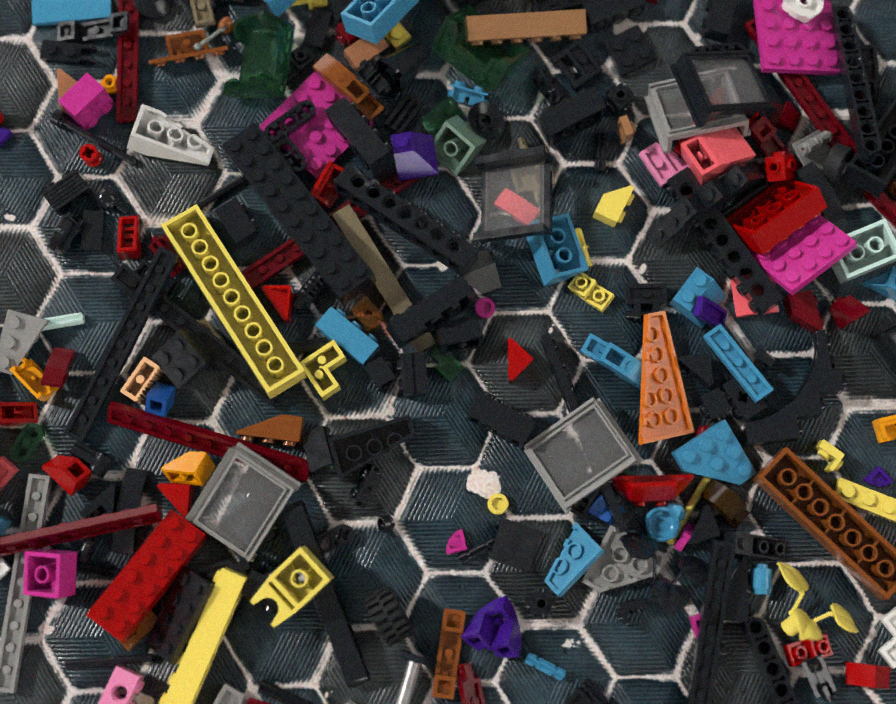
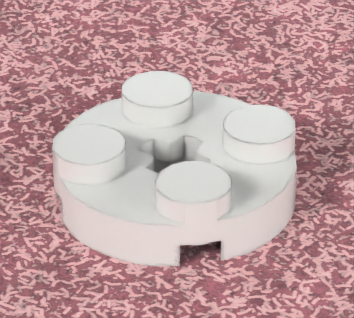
M783 0L782 9L803 23L814 19L824 6V1L806 0L805 4L801 3L800 0Z

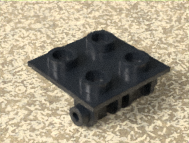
M364 59L359 64L360 68L352 69L357 74L356 78L358 81L366 84L370 88L369 92L375 98H396L391 92V83L381 73L378 74L379 70L370 61Z

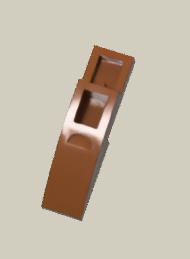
M326 53L312 66L336 92L345 97L349 103L353 101L359 112L365 115L369 122L384 110V107L371 95L369 88L358 81L350 70Z

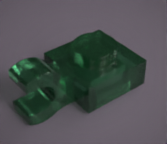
M436 347L429 354L439 363L435 369L449 383L465 368L452 354H448L446 357L442 356Z

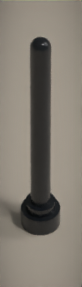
M58 109L52 114L51 124L58 128L66 127L132 166L137 165L138 161L136 158L69 120L66 113Z

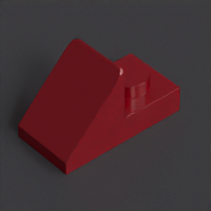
M771 101L772 106L778 109L769 117V121L773 126L793 134L801 114L789 101H786L784 106Z

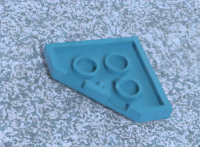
M726 420L719 421L671 453L681 471L741 485L757 474Z

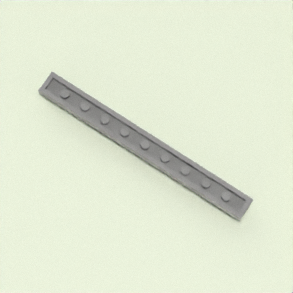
M29 474L19 532H28L44 527L52 482L50 476ZM25 551L15 553L0 639V692L16 693L32 601L31 595H23Z

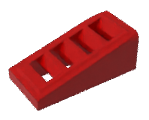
M139 215L118 218L117 254L123 260L141 258ZM134 224V227H124V225Z

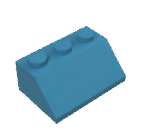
M569 213L552 216V235L544 234L527 237L544 286L565 281L589 270ZM540 219L532 221L529 225L540 223Z

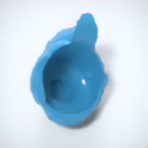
M671 503L667 507L661 506L650 510L645 517L648 536L656 542H664L676 538L681 526L680 521L686 517L684 507L677 503Z

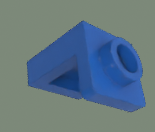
M598 494L588 513L614 526L604 499ZM619 505L621 513H624L625 510Z

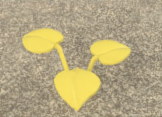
M782 562L776 563L789 586L799 591L798 599L788 612L790 616L781 623V627L786 634L793 637L799 633L800 640L819 641L823 638V635L816 622L829 616L835 617L838 625L851 633L859 632L850 614L837 603L830 605L832 611L810 619L802 609L797 608L805 595L804 591L809 590L805 578L791 565Z

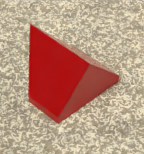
M264 285L261 289L288 325L291 321L292 305L295 300V293L291 285Z

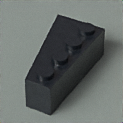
M343 97L325 110L328 120L342 139L347 142L354 155L358 154L367 172L371 170L374 179L382 183L397 172L391 155L393 150L387 142H382V137L375 128L371 129L369 126L370 122L365 115L360 116L354 102L349 103Z

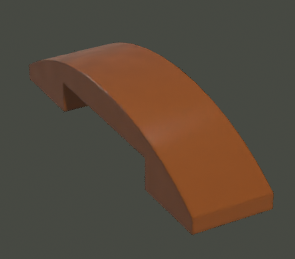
M444 608L432 697L454 699L462 641L461 635L463 633L466 611Z

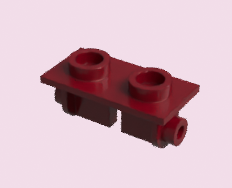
M165 234L161 237L158 235L152 237V243L148 247L154 255L159 246L178 255ZM180 257L170 275L171 278L186 268Z

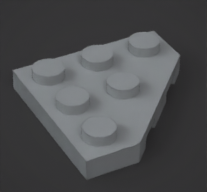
M610 525L600 544L605 552L586 571L581 582L598 592H604L652 577V558L639 560L631 556L619 540L621 536L627 533L617 534L615 527ZM658 550L654 553L657 556V575H659L668 555Z

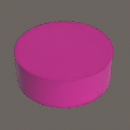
M487 297L480 298L475 304L476 315L482 319H488L493 316L495 312L493 300Z

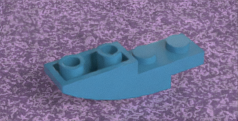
M590 333L580 353L613 371L614 375L641 390L642 362L611 342L607 343Z

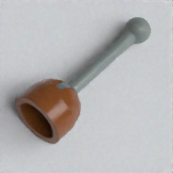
M227 16L222 18L218 23V30L202 42L195 43L194 49L200 51L203 45L219 33L229 34L234 31V22Z

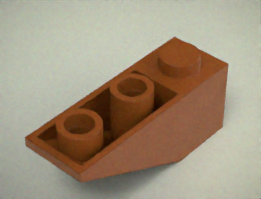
M281 414L237 430L236 434L244 441L254 442L255 438L262 439V443L275 444V441L283 442V446L295 447L296 444H301L302 442L301 436L303 435L305 419L300 416Z

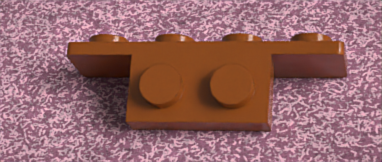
M205 29L167 35L165 40L169 56L148 61L149 64H155V67L167 65L166 61L174 60L175 63L186 62V57L194 56V60L206 58L208 53L219 56L226 54L225 50H229V45L209 48L207 42L200 51H196L194 44L200 43L207 38Z

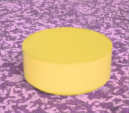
M496 493L489 498L487 506L491 513L501 515L507 511L509 502L505 495Z

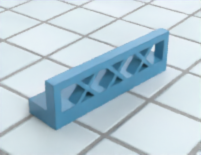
M721 324L703 336L706 343L755 403L767 397L774 390Z

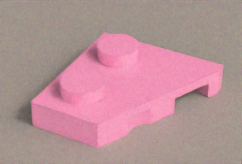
M657 142L638 154L660 188L666 185L667 179L688 166L673 151L663 154L661 146Z

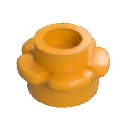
M109 74L101 80L100 85L105 88L107 93L114 94L117 92V76Z

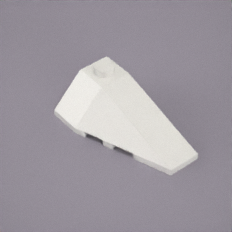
M144 104L140 107L127 145V149L147 156L209 166L214 147L195 134H190L182 129L183 126L181 124L172 122L164 112Z

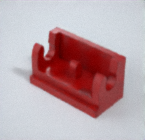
M329 160L310 193L320 206L331 211L340 195L335 192L333 180L344 168Z

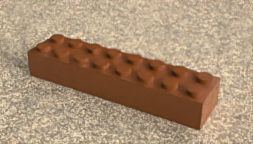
M788 447L780 449L752 480L879 600H888L896 591V549Z

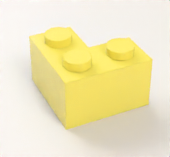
M332 340L299 363L324 401L341 390L331 371L345 363L347 359L336 342Z

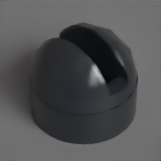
M387 515L378 517L377 525L381 533L392 531L395 527V523H392L394 519Z

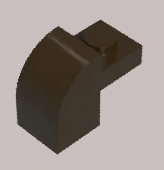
M715 479L701 493L706 503L712 509L721 513L729 525L735 529L750 514L744 507L746 504L743 500Z

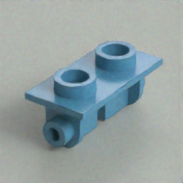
M455 81V84L450 83V86H453V90L449 89L447 95L452 101L465 103L466 96L470 97L468 105L472 106L478 102H487L488 100L484 99L485 95L490 96L489 93H485V88L475 86L474 89L467 88V83Z

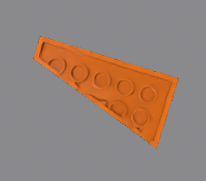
M666 311L644 315L638 445L695 432Z

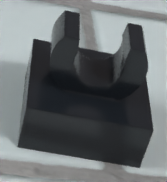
M757 347L753 352V355L757 357L753 364L758 371L761 370L764 364L771 367L776 361L775 358L760 347Z

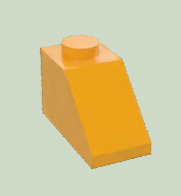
M189 451L164 465L161 470L171 483L204 486L216 466L207 453Z

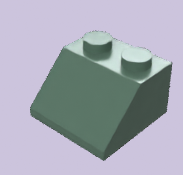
M456 115L444 122L433 139L436 159L454 176H458L478 155L487 141L478 136L464 120Z

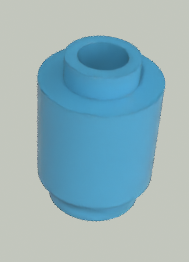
M755 564V568H751L750 584L752 594L770 595V589H772V569L768 568V564Z

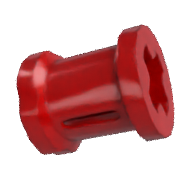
M85 144L80 148L79 155L86 165L95 168L103 161L101 153L98 152L94 145Z

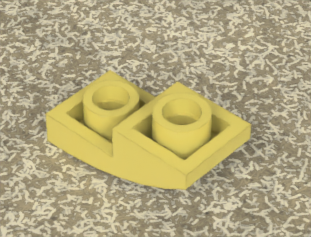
M584 273L576 275L568 285V288L601 313L605 311L615 298L613 293L598 285L596 280Z

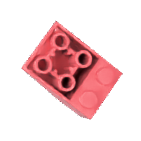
M737 127L697 135L680 144L681 156L701 186L725 174L736 164L744 163L756 156Z

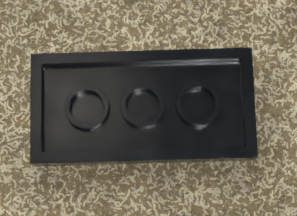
M185 565L146 641V644L166 662L176 665L215 587L214 584L193 568Z

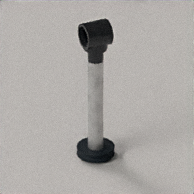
M402 649L404 654L400 657L408 660L396 704H409L421 664L431 666L429 660L432 658L419 652Z

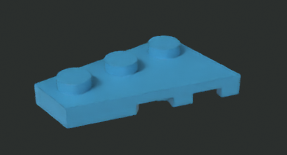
M576 521L572 527L573 531L569 539L566 538L563 544L564 549L559 558L555 559L544 580L560 598L605 552Z

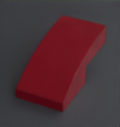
M54 347L46 364L41 385L63 388L69 377V367L75 358L74 349Z

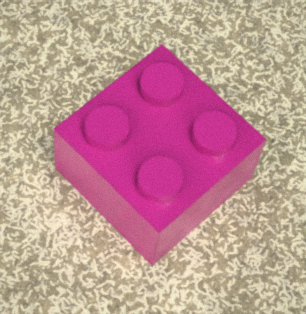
M88 73L58 100L69 116L86 130L94 127L98 119L103 114L108 113L115 104L105 88Z
M45 548L25 551L23 595L58 599L75 595L77 551Z

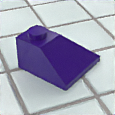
M411 131L391 135L399 182L439 175L432 135Z

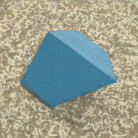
M892 266L889 270L861 283V285L896 301V267Z

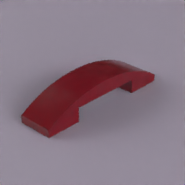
M765 115L750 127L751 135L764 157L773 156L772 152L785 151V155L791 154L776 136L775 132L777 130ZM796 161L795 171L803 167L802 163Z

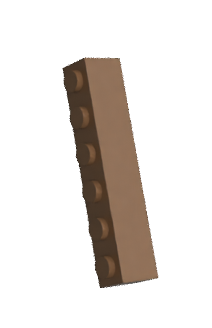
M585 9L466 16L464 19L466 43H471V46H483V42H491V45H501L503 41L519 44L523 43V40L530 39L531 43L542 42L544 38H550V41H561L562 37H569V40L581 39V36L587 34Z

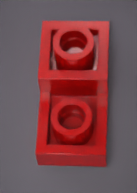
M827 633L822 634L823 638L819 641L799 640L783 645L788 666L800 665L801 662L822 654L823 658L833 655Z

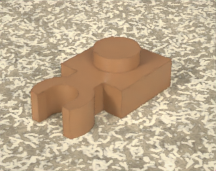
M625 115L619 117L617 122L618 129L616 130V135L619 134L620 144L629 142L635 132L633 122L629 121L628 116Z

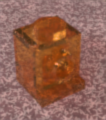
M367 296L351 308L352 314L368 331L372 328L375 330L383 323V314ZM367 311L372 312L370 317H366L364 314Z

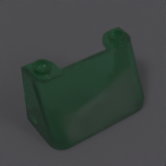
M467 5L446 16L433 42V49L438 56L487 92H493L526 60L530 50L520 43L511 45L508 51L499 45H491V42H483V46H471V43H466L464 19L466 16L479 15L475 9Z
M265 9L236 19L234 21L233 34L238 42L244 44L239 80L231 78L225 82L223 95L233 99L277 98L283 96L286 91L294 38L293 26L285 19Z

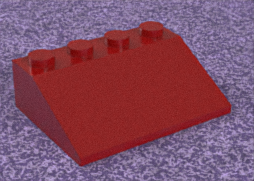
M789 179L776 181L725 219L744 245L752 251L763 255L770 252L778 243L785 241L790 234L803 228L805 223L812 218L819 216L827 208V205L818 186Z

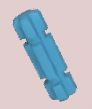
M531 652L525 658L526 664L534 665L536 669L550 676L553 675L554 678L560 681L564 679L566 670L559 666L557 668L555 664L541 657L537 658V655Z

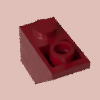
M812 289L795 293L793 296L791 294L787 295L783 299L787 318L812 334L823 330L824 320L822 315L818 313V300L816 295H813Z

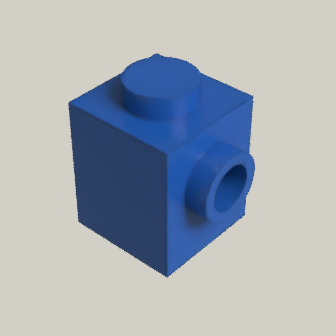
M156 381L146 395L145 412L166 417L175 403L176 387Z

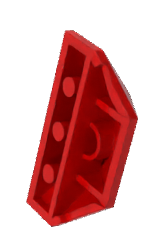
M694 474L615 476L612 478L613 484L610 486L628 503H634V507L647 506V502H655V506H668V502L674 501L694 479Z

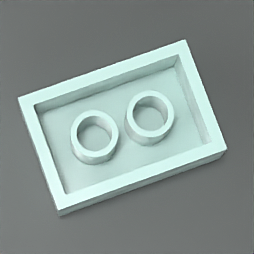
M886 219L848 233L847 235L857 242V248L831 267L839 283L842 284L895 262L896 239Z

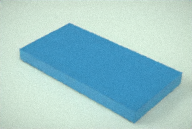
M31 0L32 24L34 27L57 25L59 22L71 20L83 23L107 19L113 13L112 0Z

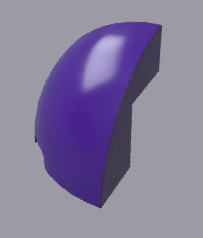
M499 597L483 606L467 623L461 638L479 651L483 648L494 651V656L520 657V626L514 607L508 597Z

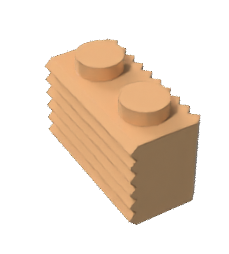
M143 357L120 392L138 404L143 405V401H146L147 393L155 382L159 381L160 377H163L162 374L164 372L160 366Z

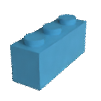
M330 307L315 324L316 329L330 341L334 340L340 349L361 366L365 367L366 362L372 359L380 349L377 344L379 342L378 339L370 333L368 336L361 331L363 328L357 322L353 321L351 323L347 320V315L341 309L337 308L335 310Z

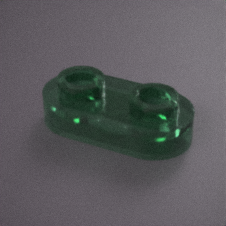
M36 423L27 424L10 449L11 458L19 463L30 461L45 438L44 428ZM34 431L38 433L36 438L32 437ZM25 449L26 454L21 456V450Z

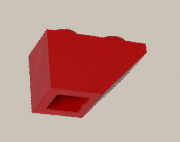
M57 455L42 466V469L70 496L87 485L92 473L77 457Z

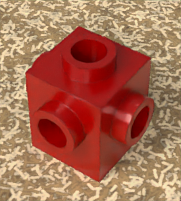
M785 151L772 152L773 156L765 157L764 169L767 174V182L796 178L794 173L796 161L793 154L785 155Z

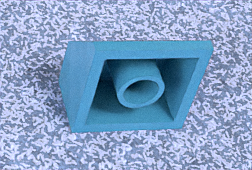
M696 267L669 305L700 328H703L706 323L693 316L697 297L704 296L720 305L726 295L711 276Z

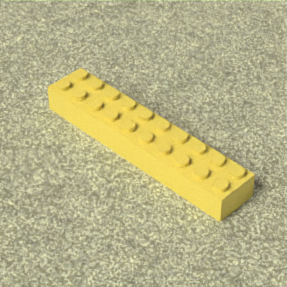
M198 205L192 206L161 224L169 241L269 398H274L305 379L306 374L301 364Z

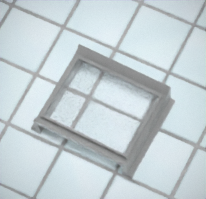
M727 67L698 73L712 105L740 103ZM675 78L648 85V96L644 97V101L663 154L671 153L673 140L739 126L743 137L751 135L749 120L745 114L712 116L703 127H696Z
M593 397L523 446L525 448L524 452L565 514L573 509L571 506L632 464L638 465L643 461L600 398L595 400Z
M238 442L236 446L229 447L185 520L193 522L247 559L248 562H253L258 555L256 551L292 494L299 490L302 483L241 442Z

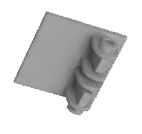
M817 130L791 145L803 166L813 162L822 172L825 159L830 151L827 143L831 141L833 135L830 131L820 132V130Z

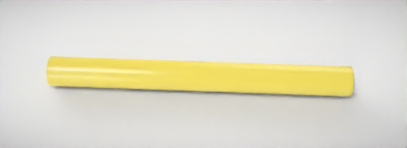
M703 476L684 508L686 517L680 521L681 526L677 537L700 500L701 493L707 488L712 478ZM677 537L665 542L673 546Z

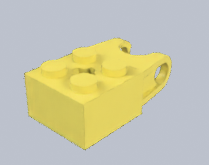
M304 545L297 549L268 577L250 602L255 605L264 598H272L277 602L279 611L271 623L274 628L303 608L334 576ZM299 572L305 575V581H299Z

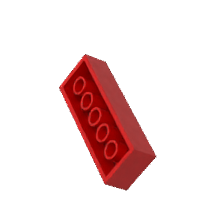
M171 509L88 611L86 616L125 644L179 576L183 566H187L207 540L206 534Z

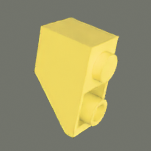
M630 185L603 194L592 218L615 228L616 223H621L626 214L623 211L625 205L630 206L635 196L631 194L634 187Z

